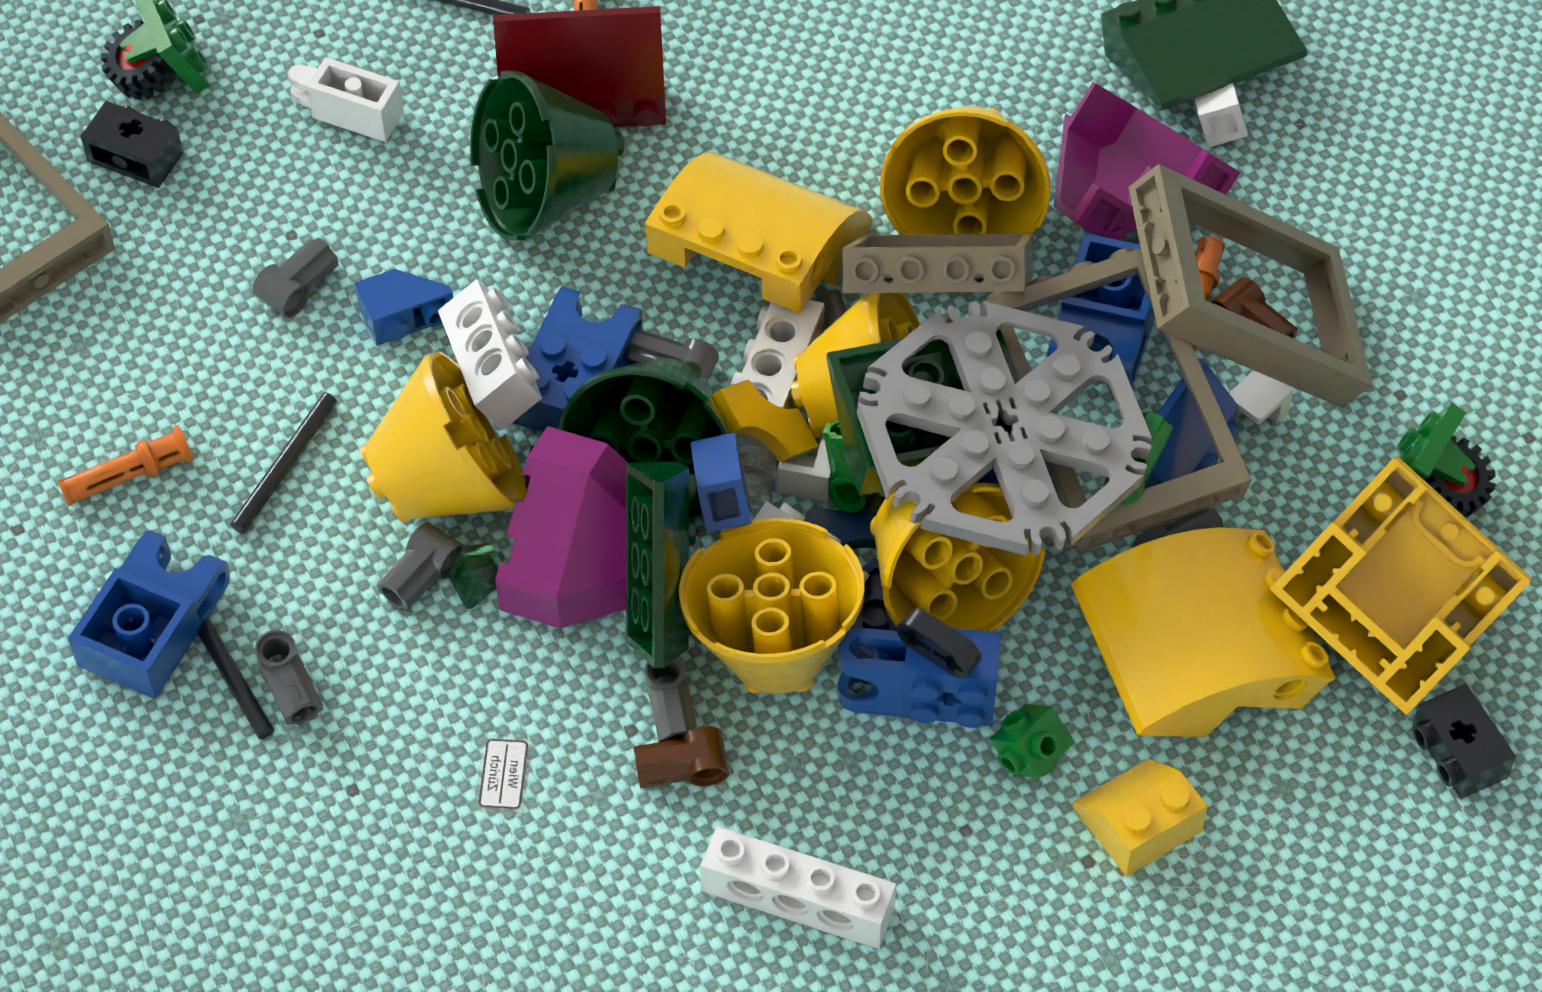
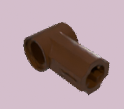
M1239 278L1210 301L1288 337L1296 338L1298 328L1266 303L1264 293L1260 287L1249 278Z
M701 726L685 732L681 739L633 746L640 788L689 781L690 784L695 786H711L723 782L730 774L722 731L717 727Z

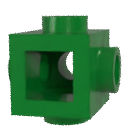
M1024 704L1019 710L1006 716L1001 722V728L989 739L998 752L997 758L999 763L1007 772L1012 775L1040 778L1050 773L1056 767L1057 760L1075 743L1053 707Z

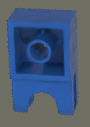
M1084 233L1074 266L1085 261H1091L1095 264L1109 259L1113 253L1120 249L1131 247L1133 250L1141 248L1140 244ZM1138 275L1062 299V308L1057 320L1085 326L1083 334L1089 331L1095 333L1093 344L1089 347L1092 351L1098 352L1108 345L1111 346L1112 352L1109 361L1114 359L1117 354L1119 355L1130 385L1133 388L1155 321L1154 311ZM1052 338L1047 350V357L1057 349V344Z
M561 287L533 341L529 355L526 356V360L530 362L539 375L536 384L542 399L512 423L544 432L547 426L559 429L560 419L568 401L583 383L602 372L627 366L626 357L630 342L635 332L643 330L642 309L622 304L610 319L602 322H589L582 318V306L579 301L580 291Z
M148 530L139 538L119 569L114 568L68 637V641L78 667L156 699L198 635L202 622L210 616L224 594L230 581V571L227 561L212 555H204L190 570L180 573L168 572L166 569L171 560V551L166 536Z
M868 628L851 629L838 646L839 663L843 670L837 683L838 699L846 710L855 713L912 718L920 723H932L935 721L953 722L969 728L981 725L993 726L1001 633L953 628L970 639L978 647L982 656L981 661L968 677L962 679L951 675L909 648L900 639L897 631ZM858 646H863L872 652L873 659L855 658L850 652ZM859 682L872 685L870 691L862 695L854 694L849 688Z

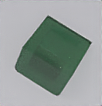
M489 543L463 546L448 575L467 609L474 608L496 589L495 579L501 560L493 546Z

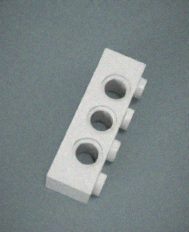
M476 279L441 307L438 312L474 405L498 428L503 430L542 399L536 384L539 375L530 362L526 360L529 351L516 336L519 327L506 312L510 308L509 303L495 287L488 290Z
M813 300L808 301L801 314L774 303H770L769 306H762L757 321V330L759 332L756 339L750 338L748 340L743 355L745 366L742 373L735 372L731 385L749 379L755 389L772 404L786 409L793 408L795 402L791 392V383L798 381L794 366V356L805 350L824 331V303ZM736 435L741 456L771 463L774 455L767 446L753 437Z
M719 826L715 828L700 865L701 892L877 949L881 947L895 910L896 883Z

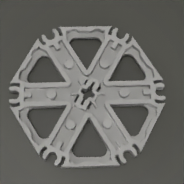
M975 301L970 302L968 309L969 318L959 317L955 312V308L948 306L944 320L941 309H939L868 367L863 388L874 390L876 393L869 394L860 391L856 413L887 500L895 493L892 506L896 509L905 502L915 503L917 506L912 510L910 521L913 524L922 521L920 529L1027 556L1028 549H1030L1034 555L1040 554L1042 547L1041 537L1051 538L1055 543L1056 549L1062 550L1065 537L1067 536L1071 547L1141 485L1147 468V464L1132 459L1137 457L1148 460L1152 446V437L1119 355L1117 354L1114 359L1109 361L1112 347L1109 345L1098 352L1090 350L1089 347L1093 344L1095 333L1089 331L1083 334L1085 326L982 301L981 309ZM1002 327H1013L1045 335L1056 342L1057 349L1015 384L996 332ZM941 339L948 344L965 391L912 378L904 373L902 365L929 342ZM1103 380L1111 387L1121 412L1123 423L1119 427L1109 428L1058 415L1057 413L1094 381ZM998 413L1006 425H1012L1010 438L1008 432H1005L1002 426H996ZM887 421L951 438L922 463L914 467H908L898 461L885 424ZM1044 461L1109 477V482L1082 506L1068 508L1059 501ZM994 468L1012 519L1007 522H997L962 513L954 509L951 503Z

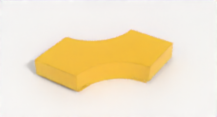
M749 379L722 388L712 395L731 433L735 432L736 435H747L757 439L767 446L781 463L810 453L819 446L799 408L786 409L772 404L755 389Z

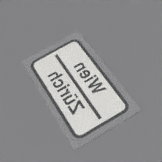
M483 734L473 811L524 814L533 737Z

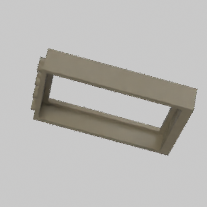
M0 113V142L75 218L74 222L0 268V323H2L115 250L109 224Z
M1161 164L1155 166L1128 187L1158 330L1338 407L1344 406L1372 387L1339 247ZM1188 221L1304 273L1322 351L1205 300Z
M1033 233L863 235L842 248L843 293L1025 292L1028 283L1033 277ZM884 278H893L891 283H886ZM975 278H984L982 282H977L975 280Z
M1131 247L1120 249L1113 253L1109 259L1095 264L1091 261L1081 262L1073 266L1068 273L1053 278L1051 275L1037 277L1028 283L1025 292H994L984 300L1026 312L1138 275L1153 309L1141 248L1133 250ZM1002 327L1000 328L1019 380H1021L1032 370L1014 328ZM1163 332L1221 463L1146 488L1138 501L1128 505H1117L1075 542L1079 553L1245 496L1252 479L1191 343ZM1044 461L1059 501L1068 508L1082 506L1087 499L1074 468Z

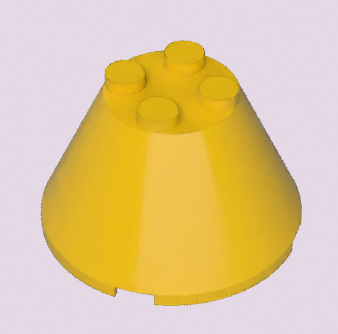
M963 106L943 110L925 116L911 124L891 145L885 157L880 178L882 204L890 223L898 234L1033 233L1036 228L1039 229L1045 218L1051 190L1049 170L1036 143L1020 127L1004 118L1000 111L994 108L987 109L979 106Z
M866 293L805 350L794 356V366L798 381L791 383L792 396L797 407H805L810 430L816 439L824 437L823 430L827 423L838 421L826 360L827 352L905 338L921 324L904 293Z
M440 351L435 354L431 352L426 355L367 443L360 447V453L372 471L367 476V482L371 490L379 499L387 497L395 515L402 523L418 518L514 510L516 500L523 501L526 497L527 488L521 465L508 436L505 434L499 438L488 418L474 405L458 364Z
M975 482L951 503L954 509L962 513L997 522H1007L1012 519L1000 484ZM895 493L888 500L887 498L884 500L877 515L870 523V530L875 536L884 605L891 621L896 627L910 609L919 608L951 628L993 632L1011 618L1025 602L1042 569L1045 557V548L1043 546L1041 547L1040 554L1034 555L1028 549L1027 556L920 529L922 521L916 524L910 521L912 510L917 506L915 503L905 502L896 509L892 506Z
M787 518L753 520L750 524L728 528L720 532L719 540L708 546L704 551L698 548L691 556L683 570L679 584L680 607L687 626L717 658L742 680L743 687L751 693L783 694L793 691L805 692L811 689L815 684V678L857 619L862 609L865 594L862 566L848 544L843 547L839 542L829 537L828 530L823 527Z

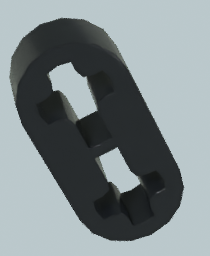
M910 609L896 627L898 636L909 648L955 677L967 678L982 659L981 652L970 639L922 609Z

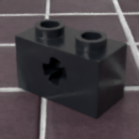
M109 101L104 102L80 135L87 162L156 188H160L183 155L178 127L167 120L155 119L138 113L132 107L119 106Z
M1467 683L1418 705L1412 725L1415 741L1421 749L1428 750L1437 764V771L1441 780L1446 786H1452L1461 800L1508 779L1516 755Z

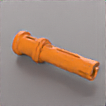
M180 426L172 427L171 433L147 442L144 439L138 441V444L134 445L135 450L100 463L65 479L57 480L68 507L73 505V503L109 490L144 474L147 477L152 476L154 478L159 476L160 470L181 461L193 462L192 453Z

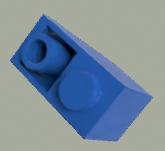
M392 269L354 283L359 310L376 346L389 341L400 340L408 334L428 327L442 325L438 310L453 299V292L450 286L397 269Z
M736 433L692 441L691 449L696 486L706 533L752 523L754 516Z

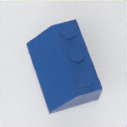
M1198 358L1235 441L1240 430V426L1235 424L1239 406L1206 362ZM1182 378L1157 413L1163 416L1165 421L1173 427V433L1146 481L1145 489L1218 463L1219 457L1187 385Z

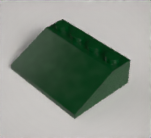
M1136 0L1134 2L1122 3L1112 10L1101 13L1105 55L1162 110L1307 56L1306 47L1277 0Z
M998 329L996 336L1013 381L1016 384L1020 380L1001 329ZM902 339L827 352L826 355L845 455L859 495L884 491L856 413L860 391L869 394L876 393L874 390L863 388L868 367ZM941 339L929 342L902 365L904 373L912 378L965 391L948 344ZM998 413L996 426H1002L1004 431L1008 432L1010 438L1012 425H1006ZM887 421L885 424L898 461L908 467H914L922 463L951 438Z
M679 461L626 463V643L654 668H664L689 649V635H694L687 626L681 612L679 584L683 570L689 561V546H694L696 541L695 521L693 518H689V501L695 500L696 480L694 474L689 473V467Z

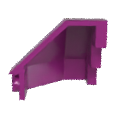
M1093 81L1073 115L1070 116L1065 113L1053 207L1091 233L1119 240L1125 238L1124 234L1137 231L1128 187L1158 164L1227 195L1241 172Z
M547 426L527 456L523 474L531 476L528 490L523 501L516 500L507 533L508 537L514 538V544L509 563L500 562L495 579L499 609L501 611L561 629L626 609V463L628 462L609 444ZM696 528V537H697L698 533L700 532L697 528Z

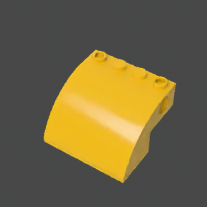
M704 152L689 162L669 185L645 222L647 253L686 268L695 252L760 277L762 278V299L799 314L803 311L821 280L836 286L843 274L842 248L861 236L867 235L872 226L870 214L862 209L716 152Z
M1396 456L1337 519L1319 535L1274 583L1270 590L1407 716L1469 651L1471 644L1528 586L1532 578L1405 462Z
M1217 527L1168 535L1115 555L1088 570L1071 584L1137 735L1206 738L1238 706L1302 709L1329 682L1336 678L1328 663V654L1319 644L1312 628L1270 590L1285 571L1274 551L1275 545L1272 539L1264 530Z

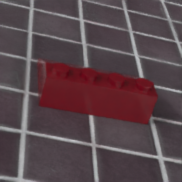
M660 6L493 15L498 78L501 76L502 71L522 72L603 112L609 118L613 127H648L666 124Z

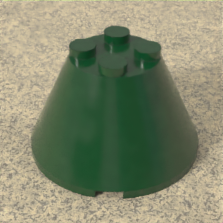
M502 71L499 78L489 79L478 98L470 136L471 166H478L482 189H477L475 192L481 210L489 225L504 239L511 241L526 240L601 194L612 192L616 186L615 175L618 156L623 154L625 147L622 133L614 131L609 118L603 112L522 72Z
M657 358L615 368L590 378L571 396L562 413L559 430L609 444L628 463L679 461L688 466L689 473H693L694 476L691 442L730 433L720 408L712 396V390L703 376L701 367L692 361L683 362L672 358ZM697 486L695 500L689 501V518H694L702 513Z

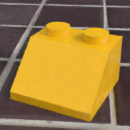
M1148 758L1075 800L1072 807L1127 877L1202 833L1208 805L1180 770Z

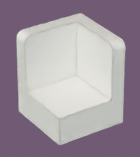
M1233 83L1194 98L1208 148L1248 136Z
M1253 370L1229 394L1239 406L1237 416L1243 413L1257 424L1262 423L1268 417L1278 424L1289 413L1294 389L1287 384Z
M821 439L816 458L802 455L783 463L779 462L777 468V493L829 502L828 489L832 483V477L823 439Z

